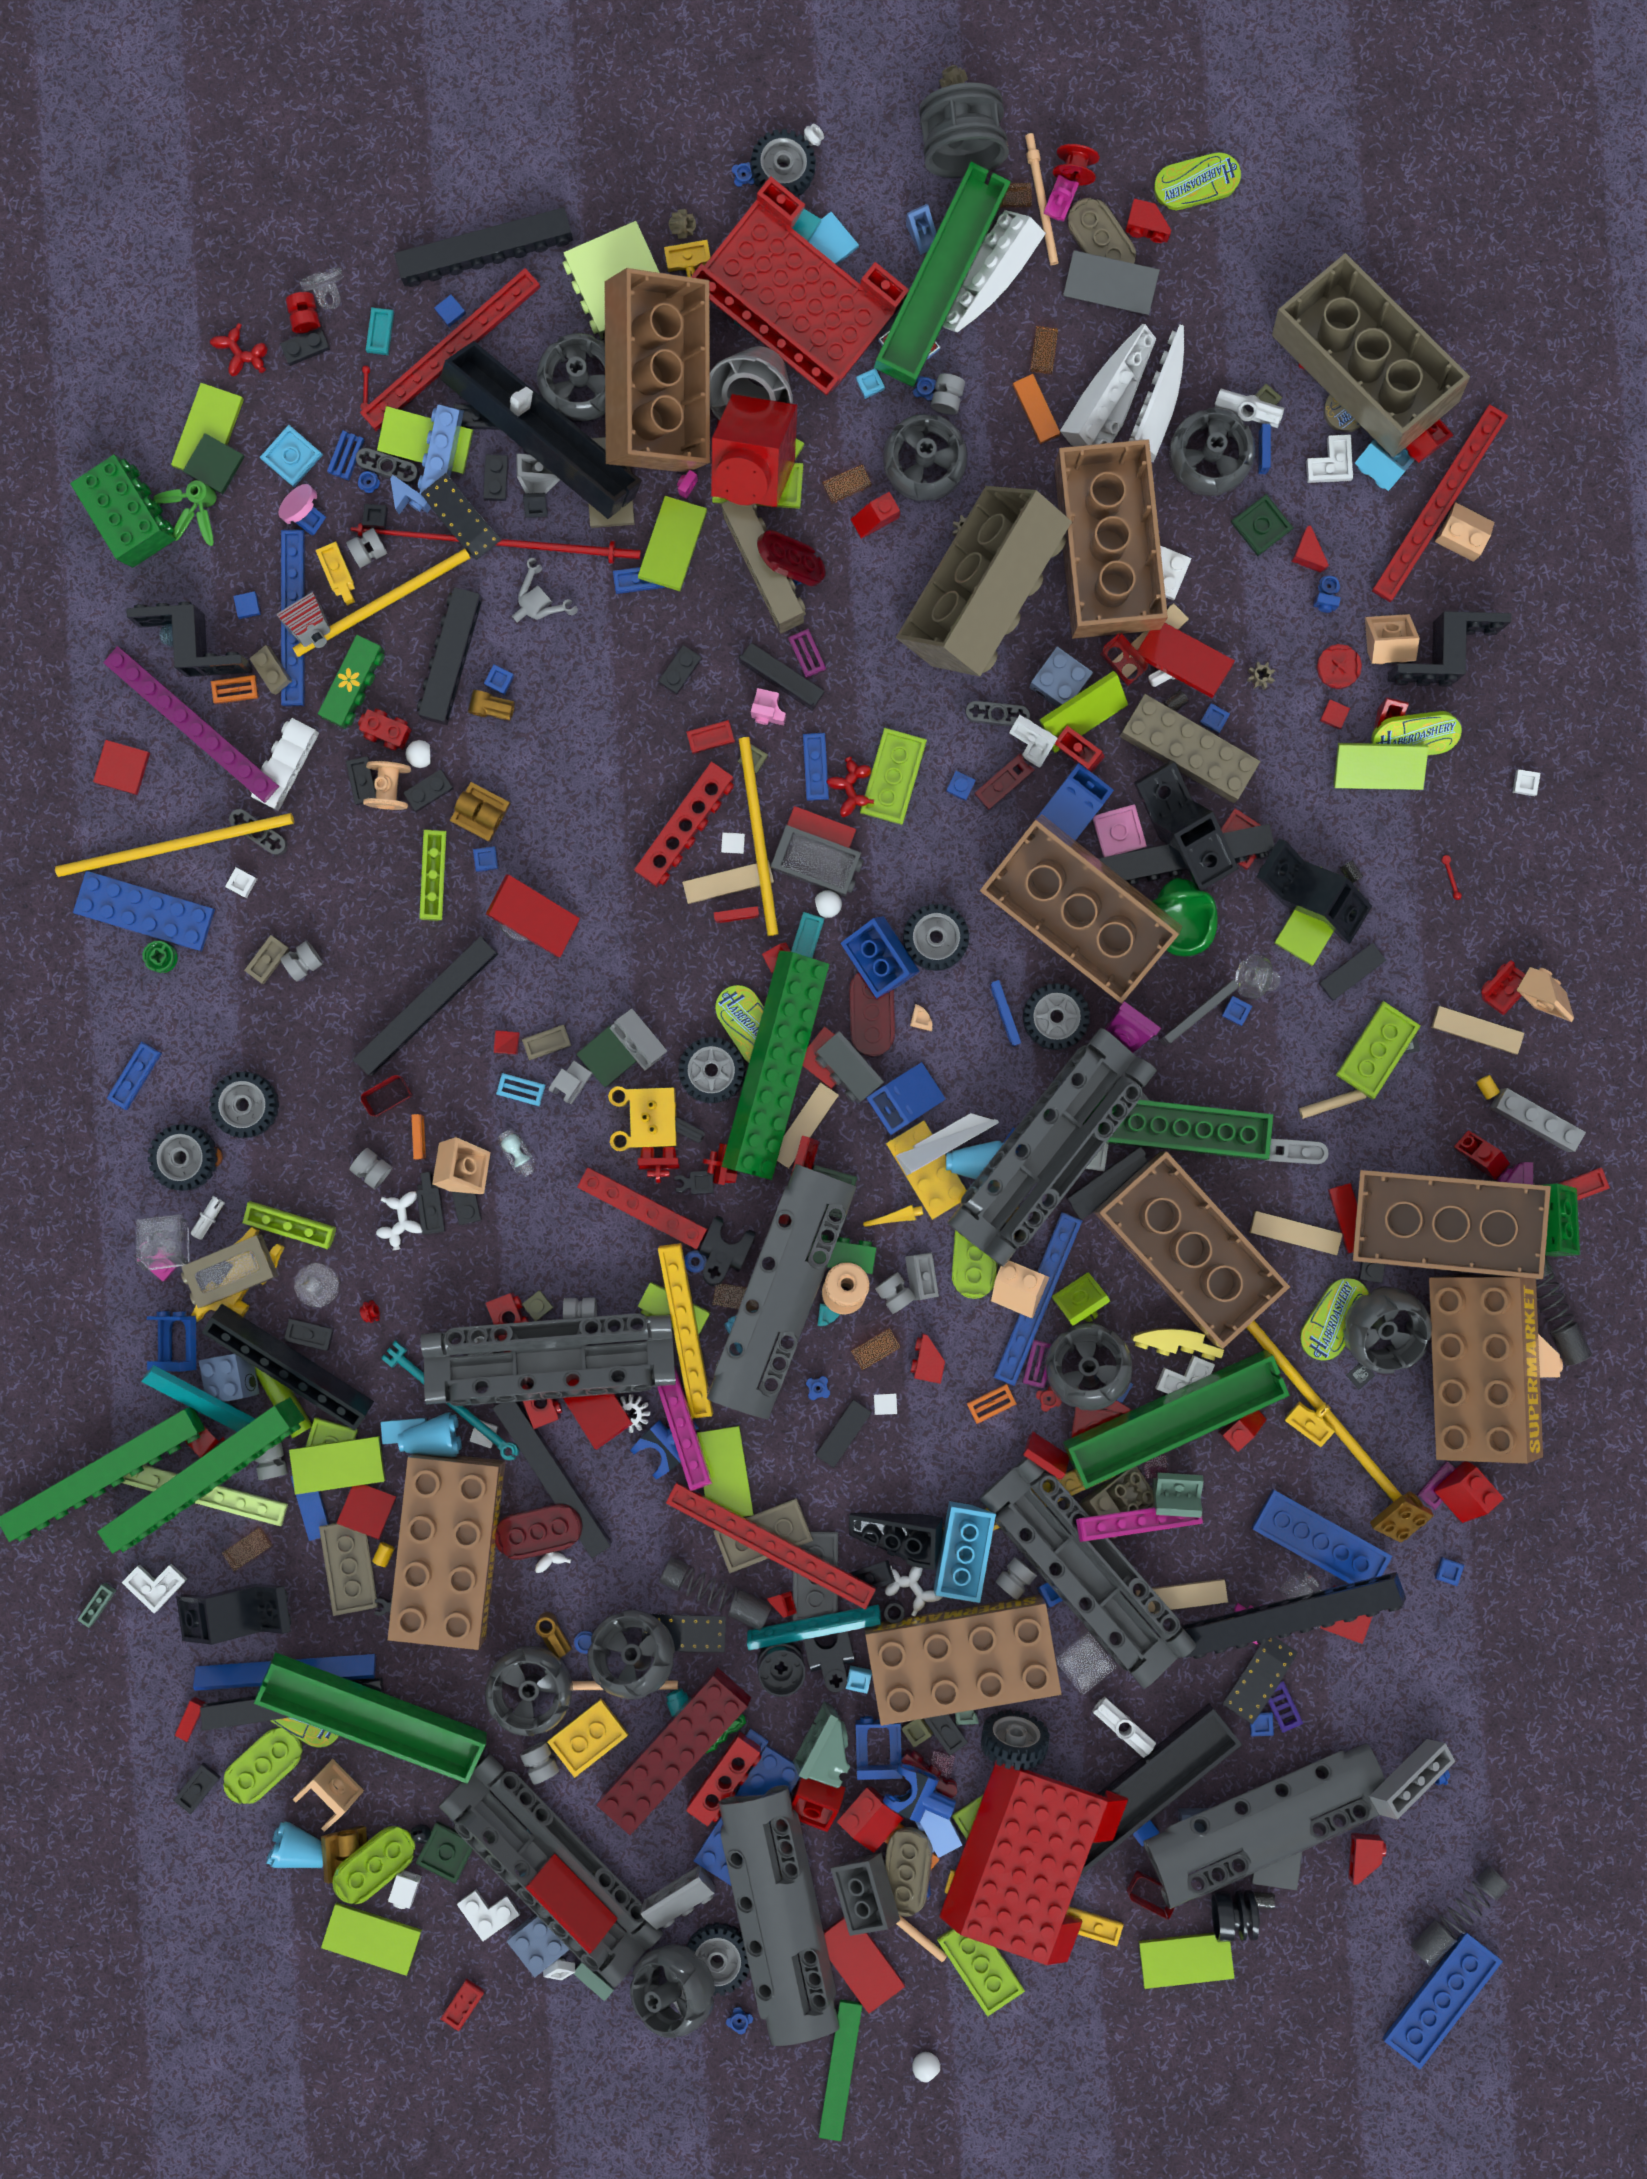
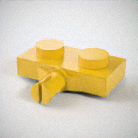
M707 240L664 247L668 272L686 270L687 277H691V274L695 272V268L699 267L700 264L705 265L710 259Z
M1298 1402L1285 1417L1287 1423L1319 1447H1322L1335 1432V1428L1323 1418L1331 1409L1325 1402L1316 1411Z

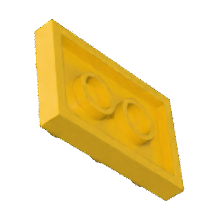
M601 1698L548 1739L547 1743L575 1778L625 1739L629 1733Z

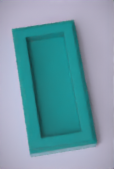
M371 307L366 343L367 353L389 355L394 319L393 310Z
M803 912L791 952L813 958L825 918Z

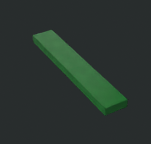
M842 1999L839 2002L837 2017L840 2028L835 2032L819 2130V2138L834 2141H841L862 2011V2004L860 2002Z

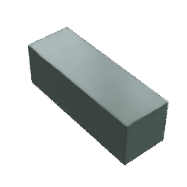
M107 1583L102 1584L78 1618V1621L88 1628L93 1626L117 1590Z
M581 1961L575 1967V1973L573 1974L602 2000L605 2001L614 1991L611 1984L598 1971L590 1970Z

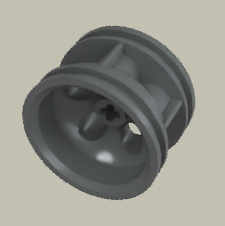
M959 83L938 89L923 99L919 106V117L924 141L925 166L929 172L945 178H963L971 162L991 171L1007 159L1009 155L1007 134L999 124L1004 116L1003 99L999 90L982 83Z

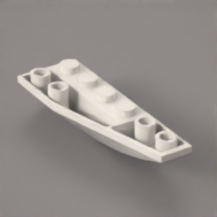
M1007 210L998 217L997 223L991 232L986 235L947 316L943 325L944 328L954 332L960 331L984 312L1019 274L1046 234L1031 217Z
M1142 324L1109 358L1084 391L1061 428L1060 432L1072 446L1106 444L1114 441L1124 424L1156 341L1155 336L1146 324Z
M1179 325L1177 332L1172 330L1168 340V344L1171 345L1169 352L1164 350L1159 363L1163 365L1161 372L1156 371L1151 383L1155 385L1153 393L1148 391L1129 441L1149 439L1151 462H1154L1173 415L1179 393L1184 355L1183 325Z

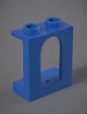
M157 1311L156 1316H147V1320H158V1360L147 1361V1370L153 1365L164 1371L181 1372L196 1370V1316H187L186 1311L173 1312V1315H170V1311ZM176 1320H181L185 1325L186 1361L172 1360V1325Z
M862 1716L860 1720H855L857 1780L902 1779V1775L896 1771L898 1765L902 1763L901 1722L881 1726L880 1719L873 1720L872 1716ZM869 1728H887L889 1730L890 1764L868 1765L867 1732Z

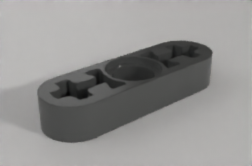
M362 448L356 454L357 464L365 471H371L389 479L394 475L408 485L414 484L419 478V472L411 462L369 448ZM368 454L371 460L377 462V468H375V464L370 461H367L366 464H364L362 457H367ZM385 461L393 463V469L389 472H384L381 468ZM398 464H400L399 468L403 471H408L410 468L413 476L409 475L406 478L404 473L398 471Z
M973 701L968 704L965 711L969 721L982 724L1013 727L1017 718L1010 717V721H1006L1008 716L1007 709L1011 710L1010 714L1017 715L1018 711H1021L1022 715L1026 716V719L1030 718L1029 710L1026 707L1001 703ZM974 706H977L979 711L985 712V707H989L988 719H984L985 714L981 713L977 717H973V713L969 712V710H973ZM996 708L1001 709L1004 717L1001 720L993 719L991 716L992 710Z
M242 809L234 810L229 816L231 826L237 824L236 816L241 817L243 814V819L248 823L252 822V820L257 821V819ZM272 829L264 830V835L258 839L254 838L253 833L245 835L273 855H282L287 850V841ZM268 837L276 842L280 839L279 844L281 848L272 850L274 846L266 841Z

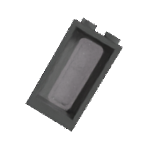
M786 825L772 861L771 869L846 897L847 892L852 893L856 883V880H853L855 871L860 872L864 860L860 859L861 852Z

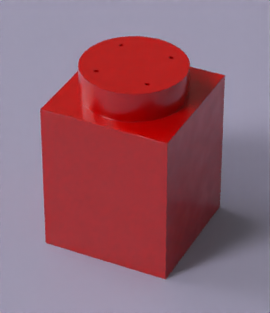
M736 394L731 395L712 437L711 496L725 498L738 505L760 504L772 507L778 506L795 464L797 404Z

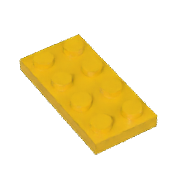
M922 1121L889 1141L886 1145L902 1169L896 1155L914 1149L912 1146L933 1134L925 1121ZM945 1154L906 1176L932 1220L961 1203V1199L967 1191L958 1175L951 1173V1170H946Z

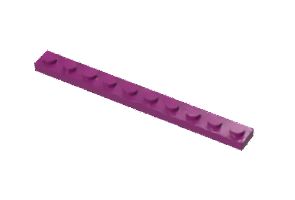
M117 646L103 662L262 802L266 803L280 787L120 647Z

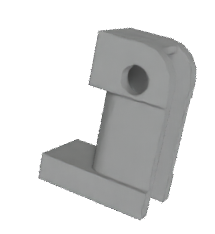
M573 1061L567 1071L561 1069L549 1087V1091L558 1094L561 1090L566 1094L564 1101L572 1104L593 1073L576 1061Z

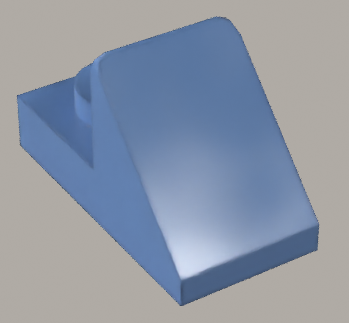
M392 475L390 480L394 505L398 514L400 515L408 502L415 510L420 512L422 509L428 513L431 507L424 497Z

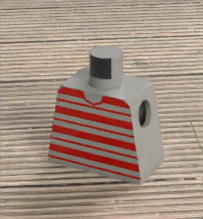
M313 592L277 613L284 627L304 647L313 643L316 648H321L327 643L324 635L328 634L331 629L323 609Z

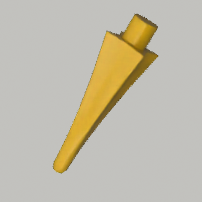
M912 1204L888 1215L863 1223V1226L868 1227L883 1223L916 1220V1216L924 1214L922 1206L913 1208Z

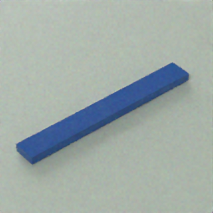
M281 530L282 611L305 597L304 530ZM281 622V664L292 680L290 684L281 690V705L305 706V654L297 657L292 647L300 642Z
M1061 1212L1037 1270L1038 1273L1050 1278L1033 1319L1019 1314L994 1378L1015 1386L1082 1220Z
M375 1654L295 1659L348 1680L375 1678ZM271 1661L196 1666L193 1688L195 1691L260 1686Z

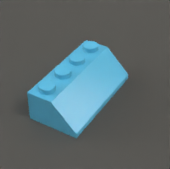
M949 1501L933 1588L936 1596L980 1603L996 1513L973 1505Z

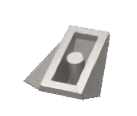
M516 454L517 478L525 493H547L560 481L557 476L529 454Z

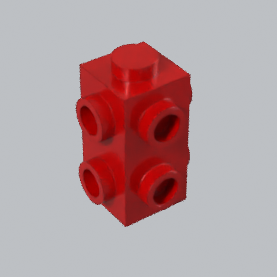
M367 709L366 713L361 715L358 726H360L359 730L364 734L363 738L374 743L376 740L384 742V747L396 751L397 748L404 750L412 731L407 726L408 722L395 717V720L387 717V713L379 709H375L374 712Z

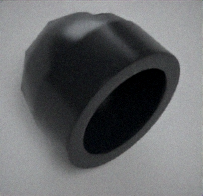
M425 1824L415 1825L410 1832L411 1839L416 1843L427 1842L431 1834L430 1828Z

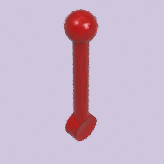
M367 365L362 367L364 387L363 403L360 406L361 410L369 405L368 374L371 370Z
M1445 855L1442 857L1441 862L1446 866L1454 892L1453 898L1459 900L1462 894L1458 892L1450 867L1451 858Z

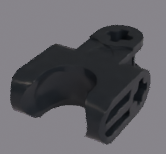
M718 1215L714 1217L699 1251V1254L708 1257L703 1270V1280L710 1286L721 1284L729 1267L740 1272L756 1235L755 1231L748 1230L740 1242L736 1244L725 1243L720 1233L724 1221ZM717 1269V1274L720 1276H715L714 1279L710 1278L711 1274L708 1271Z
M849 1632L837 1633L835 1643L830 1646L820 1645L815 1638L803 1640L811 1672L822 1670L826 1687L832 1692L842 1691L847 1685L845 1664L855 1662ZM834 1674H837V1677L840 1678L838 1684H835V1681L832 1680Z

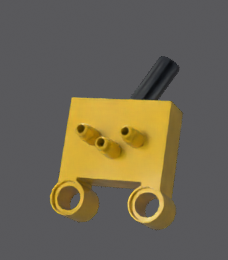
M617 1086L609 1092V1101L614 1106L623 1107L630 1101L631 1137L622 1131L613 1133L610 1137V1145L616 1151H626L629 1148L677 1146V1132L696 1143H700L705 1135L704 1131L676 1117L675 1088L625 1089ZM617 1091H623L625 1094V1099L621 1103L614 1101L613 1097ZM619 1135L625 1136L627 1140L626 1145L622 1148L617 1147L615 1144V1139Z

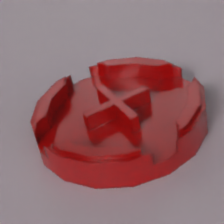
M1336 644L1328 647L1321 653L1316 669L1319 678L1325 685L1330 688L1342 689L1349 687L1357 680L1361 674L1362 663L1358 653L1352 650L1351 647Z

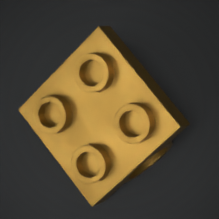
M470 782L466 791H463L459 796L450 821L491 842L511 803Z
M1408 1491L1371 1520L1370 1524L1374 1530L1402 1543L1420 1527L1424 1526L1434 1515L1431 1509L1425 1507L1413 1492Z
M361 1825L321 1836L324 1882L328 1884L333 1883V1876L337 1867L367 1842L365 1826Z

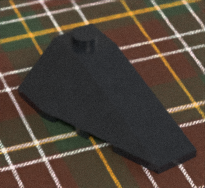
M850 1513L849 1535L872 1547L878 1546L888 1551L887 1554L893 1557L896 1555L906 1560V1563L911 1566L935 1570L943 1537V1517L925 1514Z

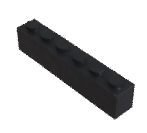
M454 587L453 593L448 595L447 606L449 607L447 614H443L441 619L442 632L441 635H437L435 640V648L437 650L435 657L432 656L429 662V669H431L429 678L426 677L423 683L424 696L423 699H419L417 704V712H419L418 715L422 719L448 725L483 600L478 593Z

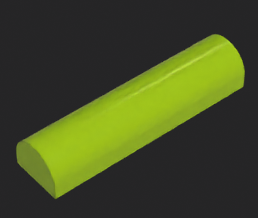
M424 830L419 917L421 920H442L446 831Z
M252 1201L247 1203L242 1222L246 1225L325 1249L330 1248L336 1232V1227Z
M255 1367L256 1377L273 1406L290 1397L304 1416L305 1420L299 1424L301 1428L291 1434L292 1439L310 1429L312 1423L294 1392Z

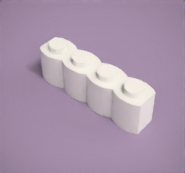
M293 718L283 725L281 730L282 738L274 743L271 749L272 757L269 761L266 760L261 768L280 787L266 803L262 802L253 793L251 795L255 800L277 811L281 808L288 791L291 789L319 734L315 729Z

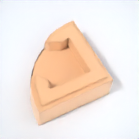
M915 1004L910 1026L932 1031L931 1017L923 1007Z

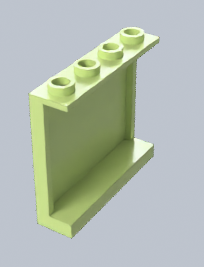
M636 221L563 252L566 260L562 262L567 275L572 274L574 281L571 283L576 295L581 294L583 301H580L583 311L585 314H590L592 320L589 323L594 334L598 333L601 339L604 338L603 333H605V281L626 268L659 273Z

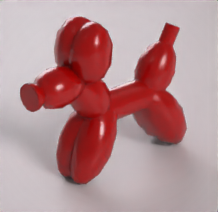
M240 323L229 332L228 337L216 336L210 340V344L217 349L230 348L234 354L228 367L231 376L239 374L244 362H252L253 367L258 369L259 373H263L266 370L261 359L268 350L264 343L256 344L251 352H242L236 343L240 338V328L242 326Z
M852 757L845 759V762H847L846 769L849 772L845 779L842 777H831L826 781L830 788L836 790L845 789L848 799L840 808V815L842 817L849 816L856 805L874 804V799H868L864 795H857L853 788L857 778H866L871 774V768L867 765L857 766L856 762L852 761Z

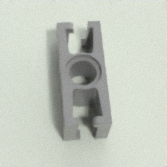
M633 1009L619 1017L610 1027L611 1031L644 1071L659 1061L667 1052Z

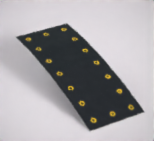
M447 473L421 493L445 526L475 560L502 540L474 509Z
M651 1614L669 1630L674 1642L675 1651L725 1652L726 1616ZM642 1629L643 1641L647 1636L651 1635L644 1629Z
M1271 1637L1269 1641L1261 1643L1249 1665L1223 1702V1705L1253 1724L1278 1687L1298 1652L1276 1637Z

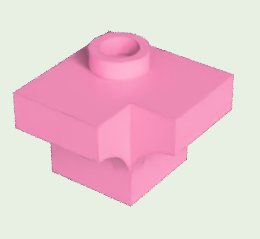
M757 688L751 709V716L755 719L756 723L768 725V722L779 725L785 724L786 713L782 712L778 707L779 693Z

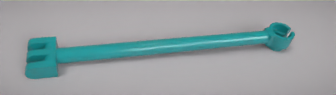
M395 1340L392 1344L398 1351L396 1352L389 1347L387 1352L393 1357L390 1359L387 1355L383 1354L381 1359L390 1367H395L397 1363L400 1364L424 1385V1373L404 1357L408 1349ZM446 1403L495 1444L500 1450L503 1459H516L513 1456L519 1455V1448L516 1443L503 1440L464 1406H454ZM507 1447L512 1449L513 1455H506L505 1450Z

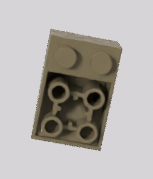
M1137 1466L1118 1474L1078 1503L1089 1517L1148 1509L1155 1506L1153 1490Z

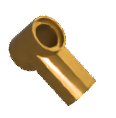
M473 690L468 713L480 717L491 716L511 721L515 702L493 697L487 692Z
M551 1612L542 1613L536 1623V1632L543 1638L548 1649L560 1658L572 1650V1647L558 1625L556 1616ZM548 1620L552 1623V1627L545 1629L541 1626V1622Z

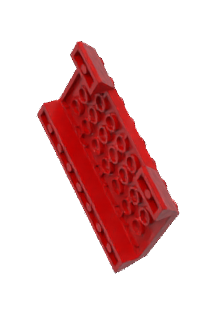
M770 176L758 191L757 200L705 265L700 264L691 278L709 280V300L767 348L779 354L784 362L827 396L841 383L895 315L907 296L909 289L876 262L862 277L860 284L792 229L805 208V204Z
M996 1760L939 1917L964 1937L1038 1963L1052 1965L1068 1962L1083 1922L1082 1919L1066 1914L1092 1843L1113 1841L1128 1798L1107 1790L1103 1797L1035 1772L1023 1770V1768L1014 1770V1766H1011L1010 1769H1007L1005 1764L997 1765Z

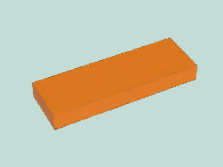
M1031 374L1014 382L1012 386L1039 444L1060 436L1058 426L1034 375Z

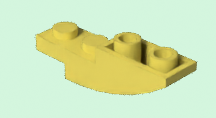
M1176 1328L1152 1329L1133 1334L1130 1338L1136 1341L1134 1346L1144 1349L1152 1346L1157 1348V1353L1169 1356L1170 1352L1176 1354L1178 1346H1181V1351L1193 1354L1194 1350L1202 1352L1201 1357L1213 1361L1215 1357L1222 1358L1224 1350L1203 1343L1205 1334L1191 1330Z

